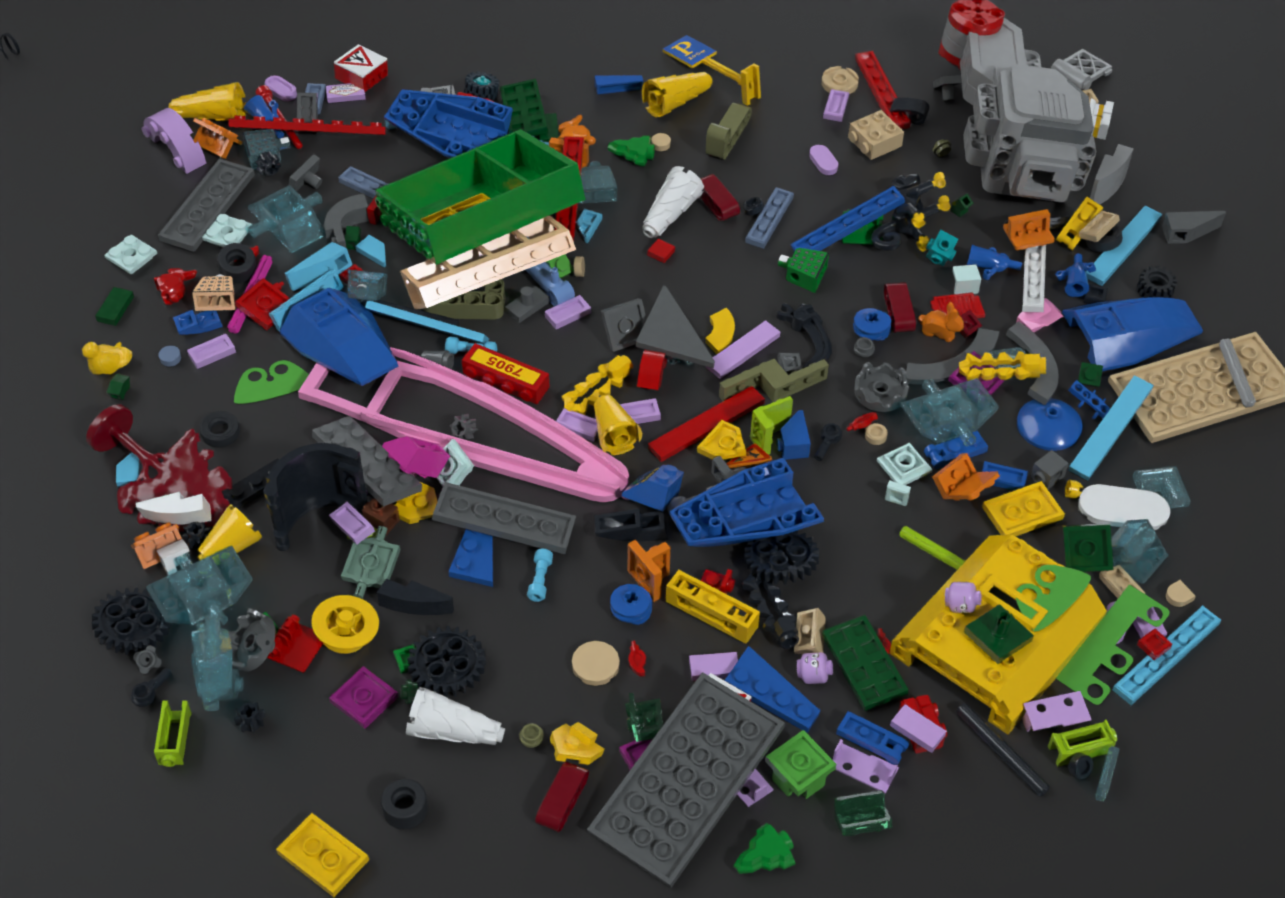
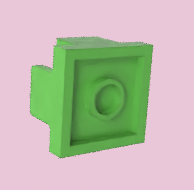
M804 730L765 758V762L773 770V782L788 797L792 794V791L797 796L803 793L806 799L824 787L826 776L833 772L837 765Z

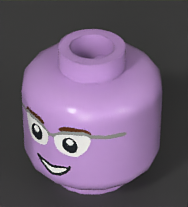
M953 582L945 590V605L953 613H973L976 605H981V591H977L975 584L972 582Z
M821 652L804 653L801 659L797 660L798 678H802L805 684L826 683L828 675L833 674L832 660H828L826 654Z

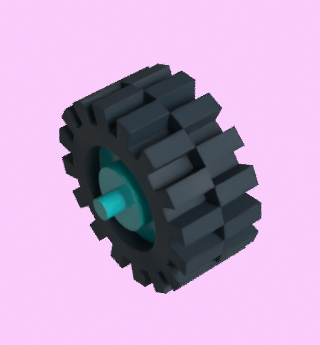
M476 71V74L474 72L467 74L464 93L480 98H488L492 101L497 98L499 79H496L495 75L492 76L491 73L486 74V72L480 73L479 71Z

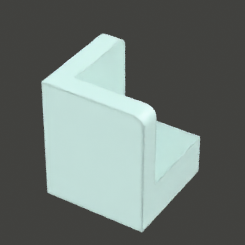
M977 265L954 266L952 269L956 281L954 294L970 292L977 294L981 283Z

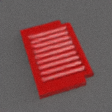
M973 292L935 296L933 301H930L932 311L941 310L947 314V305L949 302H952L959 316L971 310L976 318H985V312L979 296H974Z

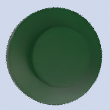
M406 680L405 685H401V699L405 700L406 704H411L414 701L418 690L417 682Z

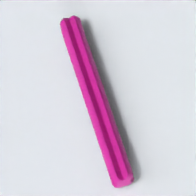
M263 255L243 295L262 278L265 279L273 263L271 256ZM236 308L227 326L230 333L237 334L247 316L238 308Z

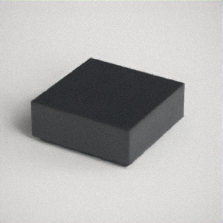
M1089 284V291L1085 294L1084 303L1105 302L1108 288Z

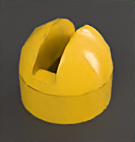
M1068 480L1065 486V496L1068 498L1080 497L1082 492L1079 490L1083 489L1082 484L1078 481Z

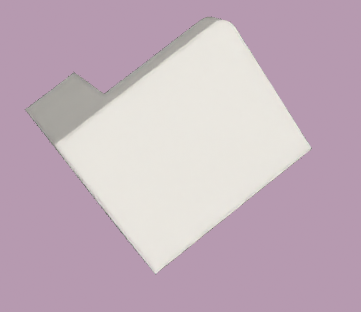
M183 539L156 550L169 578L179 575L176 566L191 559L188 553L189 548Z

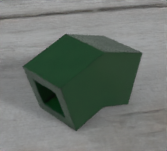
M967 193L952 202L951 212L958 217L967 213L968 208L974 204Z
M346 226V248L356 250V245L360 243L361 228Z
M116 374L111 379L106 393L111 398L123 400L130 388L129 376Z

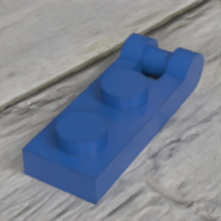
M975 431L938 445H928L923 452L927 458L931 459L932 466L935 469L945 467L961 453H967L969 458L985 453L988 450V445L979 432Z
M847 711L836 732L837 735L885 758L887 762L893 765L899 764L902 758L901 753L905 752L909 746L906 739ZM887 743L893 745V749L887 747Z

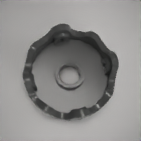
M866 362L860 373L856 376L854 386L857 400L864 407L877 412H889L901 407L906 401L909 390L905 369L902 367L898 370L894 369L889 363L873 367L871 362ZM877 388H883V389H885L886 391H885V392H879V391H877L876 389H877Z
M248 608L247 615H241L237 618L239 623L238 629L226 631L222 635V641L228 648L227 653L224 655L225 660L229 662V666L244 672L255 670L267 659L268 655L274 650L276 633L275 624L269 616Z

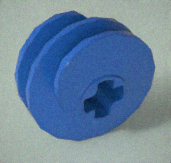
M874 308L862 309L856 313L853 329L859 337H866L877 341L885 340L888 337L891 328V318L888 314Z
M636 584L619 586L613 591L610 598L611 612L620 621L640 625L645 623L651 616L652 598L648 591Z

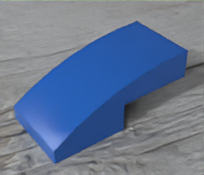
M193 310L173 317L180 335L203 333L223 327L217 310L204 311L196 315Z

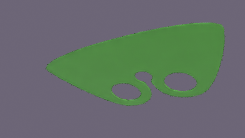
M286 360L277 361L269 368L270 375L274 377L273 381L266 380L268 376L262 368L248 369L243 373L238 382L234 403H252L292 393L301 388L309 374L296 364ZM280 364L288 367V371L284 374H277L274 369ZM257 371L262 374V377L258 381H250L248 375L251 372Z
M1043 565L1038 568L1035 573V579L1042 587L1049 588L1050 593L1043 594L1038 586L1028 583L1021 585L1017 589L1020 593L1027 588L1033 589L1037 594V598L1033 601L1048 610V613L1033 631L1042 630L1059 618L1084 592L1091 576L1082 571L1057 565ZM1045 570H1050L1055 574L1056 579L1051 583L1044 582L1040 577L1041 573ZM1016 598L1022 614L1032 619L1038 613Z

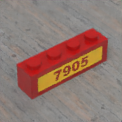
M474 343L462 359L464 375L501 389L505 393L520 397L524 401L538 404L550 388L549 373Z

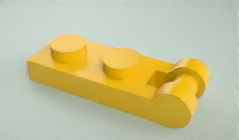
M1086 197L1060 232L1056 241L1068 245L1067 248L1073 251L1081 240L1079 232L1102 211L1103 207L1089 197ZM1068 232L1073 234L1075 237L1072 239L1069 236H1067Z

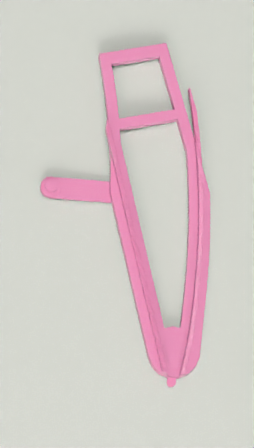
M390 347L394 356L420 366L397 361L399 367L387 373L367 408L318 390L330 369L318 363L315 364L298 391L300 399L341 412L398 438L409 436L439 444L442 448L451 439H455L475 467L597 502L614 501L622 497V492L629 485L628 470L619 460L603 452V450L529 405L484 382L473 380L459 372L404 350ZM401 376L432 383L513 422L581 465L577 472L388 418L379 413ZM414 472L411 473L414 477L418 475Z

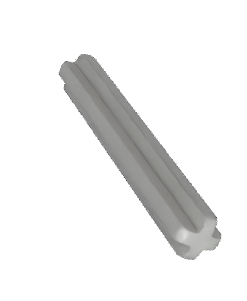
M1229 338L1220 340L1219 347L1243 406L1246 408L1253 407L1256 400L1232 341Z

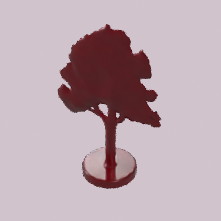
M121 404L112 405L96 416L87 431L86 441L93 450L103 452L122 443L124 447L139 458L142 464V471L137 480L118 489L117 502L121 513L132 514L138 502L180 492L184 498L202 494L211 508V521L205 522L206 527L214 526L229 506V501L224 498L222 491L233 488L232 478L221 466L211 471L207 469V460L214 457V451L203 449L198 453L197 442L201 441L199 433H195L194 429H190L169 448L166 454H152L128 435L133 424V414L126 406ZM158 458H163L164 461L160 462ZM150 465L158 472V475L154 478H150L148 475V467ZM140 511L138 512L137 521L139 524L151 523L154 525L158 523L159 526L166 524L146 519ZM177 524L179 527L178 531L185 532L184 527H187L189 524Z

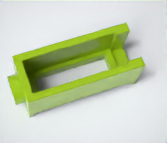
M168 701L162 702L154 749L158 765L172 767L184 764L183 758L189 720L192 714L188 701H182V711H171ZM180 723L176 749H167L171 724Z
M1104 720L1102 723L1059 734L1052 733L1048 748L1049 750L1058 749L1059 755L1056 764L1059 767L1069 764L1070 759L1076 753H1084L1091 758L1112 753L1117 742V735L1115 730L1110 728L1107 720ZM1098 736L1101 737V739H1097L1094 741L1069 746V744L1091 739Z

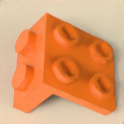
M961 453L932 476L942 498L953 499L954 501L976 499L980 496L982 490L994 485L995 480L1000 477L998 471L977 472L967 453Z

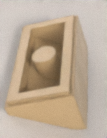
M819 608L797 612L796 628L798 630L799 642L794 646L795 654L823 653L824 638L822 631L825 630L824 614Z

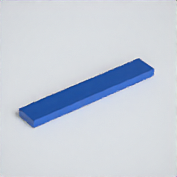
M892 186L792 243L791 248L794 252L796 248L821 251L904 204L905 199L896 187Z

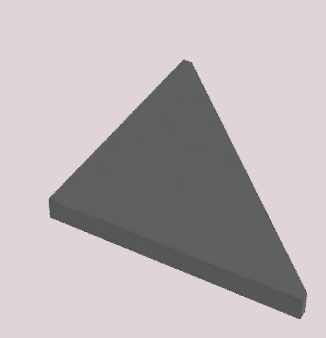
M663 286L636 340V347L666 353L665 355L714 368V359L668 288Z

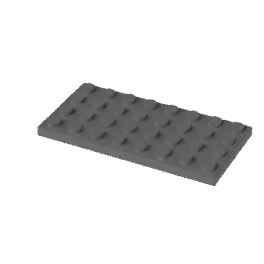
M702 672L587 829L588 833L672 888L782 732L785 722Z

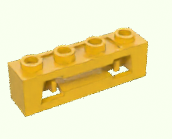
M678 570L666 585L667 603L747 644L758 628L760 611L681 570ZM689 583H691V584H693V585H695V586H697V587H694L693 589H690ZM740 609L746 612L745 616L739 614Z

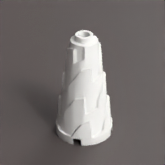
M676 166L668 173L664 184L656 195V200L643 222V233L647 237L656 238L660 236L704 192L702 191L704 188L702 181L691 170L685 173L682 171L685 167Z
M419 687L411 707L409 717L412 722H407L406 735L489 745H496L497 742L501 743L505 728L501 727L502 723L471 710L468 706L422 687Z

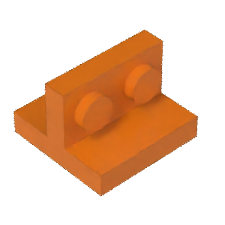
M634 540L628 543L627 571L641 587L649 592L652 601L655 602L661 598L662 579L670 575L671 548L664 542L658 546L651 547L645 552L640 544Z

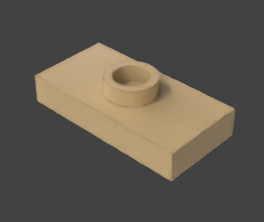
M1101 211L1079 232L1080 238L1098 242L1120 221L1119 215Z
M1120 565L1113 567L1114 570L1099 572L1100 580L1117 598L1121 596L1128 585L1145 594L1141 587Z

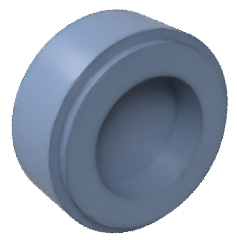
M175 346L162 348L159 351L161 364L164 366L178 364L181 361L180 350Z

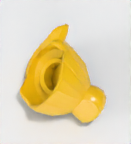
M88 342L82 348L83 356L87 358L89 371L96 375H110L126 366L132 359V351L126 347H121V342L115 346L97 345L95 342Z

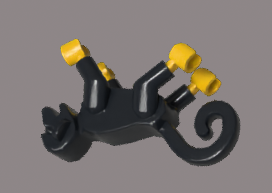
M942 172L934 175V181L929 180L922 184L919 174H910L906 177L901 175L894 178L892 186H895L901 193L905 203L895 208L890 222L874 230L871 240L875 248L883 251L897 249L902 244L900 234L891 232L896 229L900 233L912 236L917 241L916 245L921 252L927 250L926 246L929 242V237L925 236L919 229L926 224L923 219L938 213L940 209L948 211L951 205L949 197L944 195L939 198V204L936 205L934 203L923 207L920 197L922 194L933 190L935 186L938 188L945 187L946 181ZM883 235H884L885 241H881V240H880V238H881Z

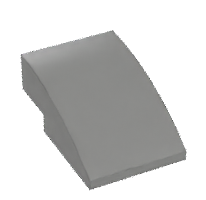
M1118 144L1113 156L1105 154L1096 175L1090 199L1100 205L1115 194L1126 177L1134 148Z

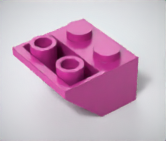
M409 436L384 442L382 445L388 452V456L400 464L399 468L408 474L414 472L424 478H427V476L437 478L450 458V455L439 444Z

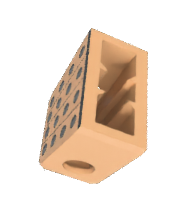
M221 274L203 277L193 290L195 311L235 310L232 277Z

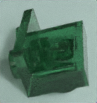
M634 692L629 693V702L625 703L627 716L631 717L627 718L629 733L634 732L636 742L653 740L664 725L660 698L636 703Z
M882 790L836 797L834 799L835 820L842 836H854L892 828V819L885 807V794Z

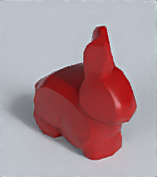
M170 268L167 274L154 278L156 288L160 291L165 305H172L183 298L186 292L183 282L195 278L197 270L183 271L180 268Z

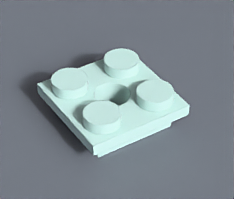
M220 214L210 228L207 229L202 239L211 244L225 247L231 243H240L253 226L252 223H248L245 220Z
M129 235L117 246L112 247L104 256L129 274H133L157 254V250L135 236Z
M451 439L443 448L450 455V458L437 477L442 487L445 482L460 486L461 482L474 467L456 440Z
M910 443L877 458V462L891 479L903 485H907L932 473V468ZM903 461L909 463V465H903L900 462Z

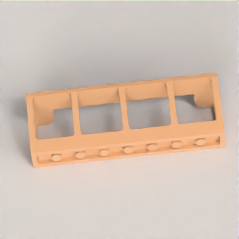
M549 215L437 265L431 260H427L403 269L400 273L414 309H423L576 250L570 231Z

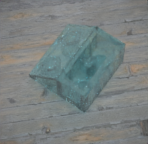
M1148 519L1127 520L1111 538L1113 566L1120 565L1131 578L1140 584H1144L1169 556Z

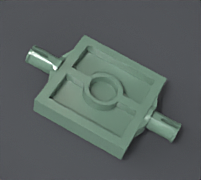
M378 526L375 538H365L357 545L354 542L352 544L341 578L344 581L357 584L353 595L355 597L363 599L367 587L380 588L386 579L390 580L401 549L399 545L390 544L384 540L388 531L384 526L383 528Z

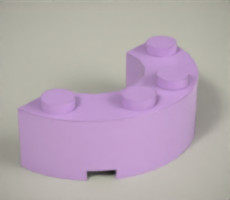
M166 108L144 120V126L141 128L143 134L154 143L161 140L164 144H167L174 156L173 161L177 168H181L187 174L206 164L199 142L194 143L190 136L193 133L176 111Z

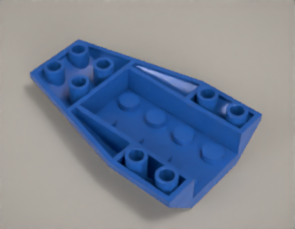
M402 89L387 111L384 119L443 156L452 158L507 135L513 108L479 97Z
M330 287L293 305L280 329V334L301 355L361 386L399 367L373 314L351 294Z
M1155 297L1105 301L1062 311L1070 327H1080L1090 345L1087 358L1091 364L1102 365V371L1135 365L1203 332L1202 327L1184 300Z
M784 458L742 470L670 511V516L687 545L694 547L723 546L780 536L824 522V518L815 504L805 505L793 487V471Z

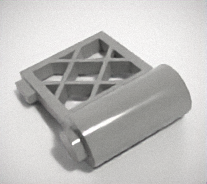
M1084 49L1079 50L1064 60L1057 59L1050 68L1059 71L1067 80H1070L1082 91L1088 90L1094 80L1103 75L1106 77L1113 71L1110 64Z

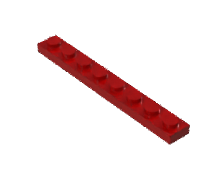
M234 115V119H229V127L386 135V127H382V123L370 122V126H362L363 122L351 121V125H343V121L332 120L331 124H324V120L312 119V123H304V119L293 118V122H285V118L273 117V121H265V117L254 116V120H246V116Z

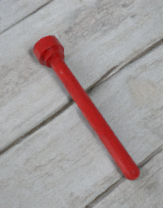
M262 85L257 88L255 94L263 97L272 112V108L269 106V102L272 101V91L268 86ZM277 108L279 118H285L279 108ZM284 130L295 148L301 149L303 145L293 130Z

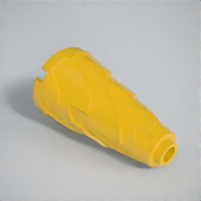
M706 72L649 79L642 86L643 103L648 102L649 104L645 108L654 117L664 116L670 113L671 110L686 104L685 102L698 97L699 94L708 90L711 87L712 78Z
M235 82L172 99L169 103V108L176 111L182 118L229 121V119H234V115L246 116L244 110L246 102L243 103L242 98H245V93L241 84Z

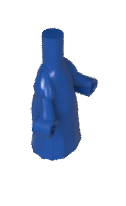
M260 95L251 98L244 106L245 112L253 118L254 116L265 117V121H273V117L279 118L277 115L279 105L275 100L269 102L272 112ZM261 129L264 132L272 131L279 139L284 136L282 130Z
M972 245L967 265L990 268L985 269L983 273V279L989 280L996 272H1002L1006 268L1021 270L1022 262L1010 260L1005 253L996 252L997 250L994 247L985 249Z
M1075 254L1074 264L1067 267L1066 270L1057 271L1055 275L1058 281L1064 280L1065 276L1068 275L1065 293L1071 297H1079L1087 294L1089 291L1086 271L1088 270L1089 273L1095 272L1096 267L1093 262L1083 263L1082 255Z

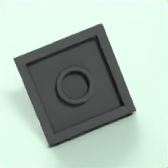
M637 298L601 310L610 350L614 352L636 344V340L647 320L642 299Z

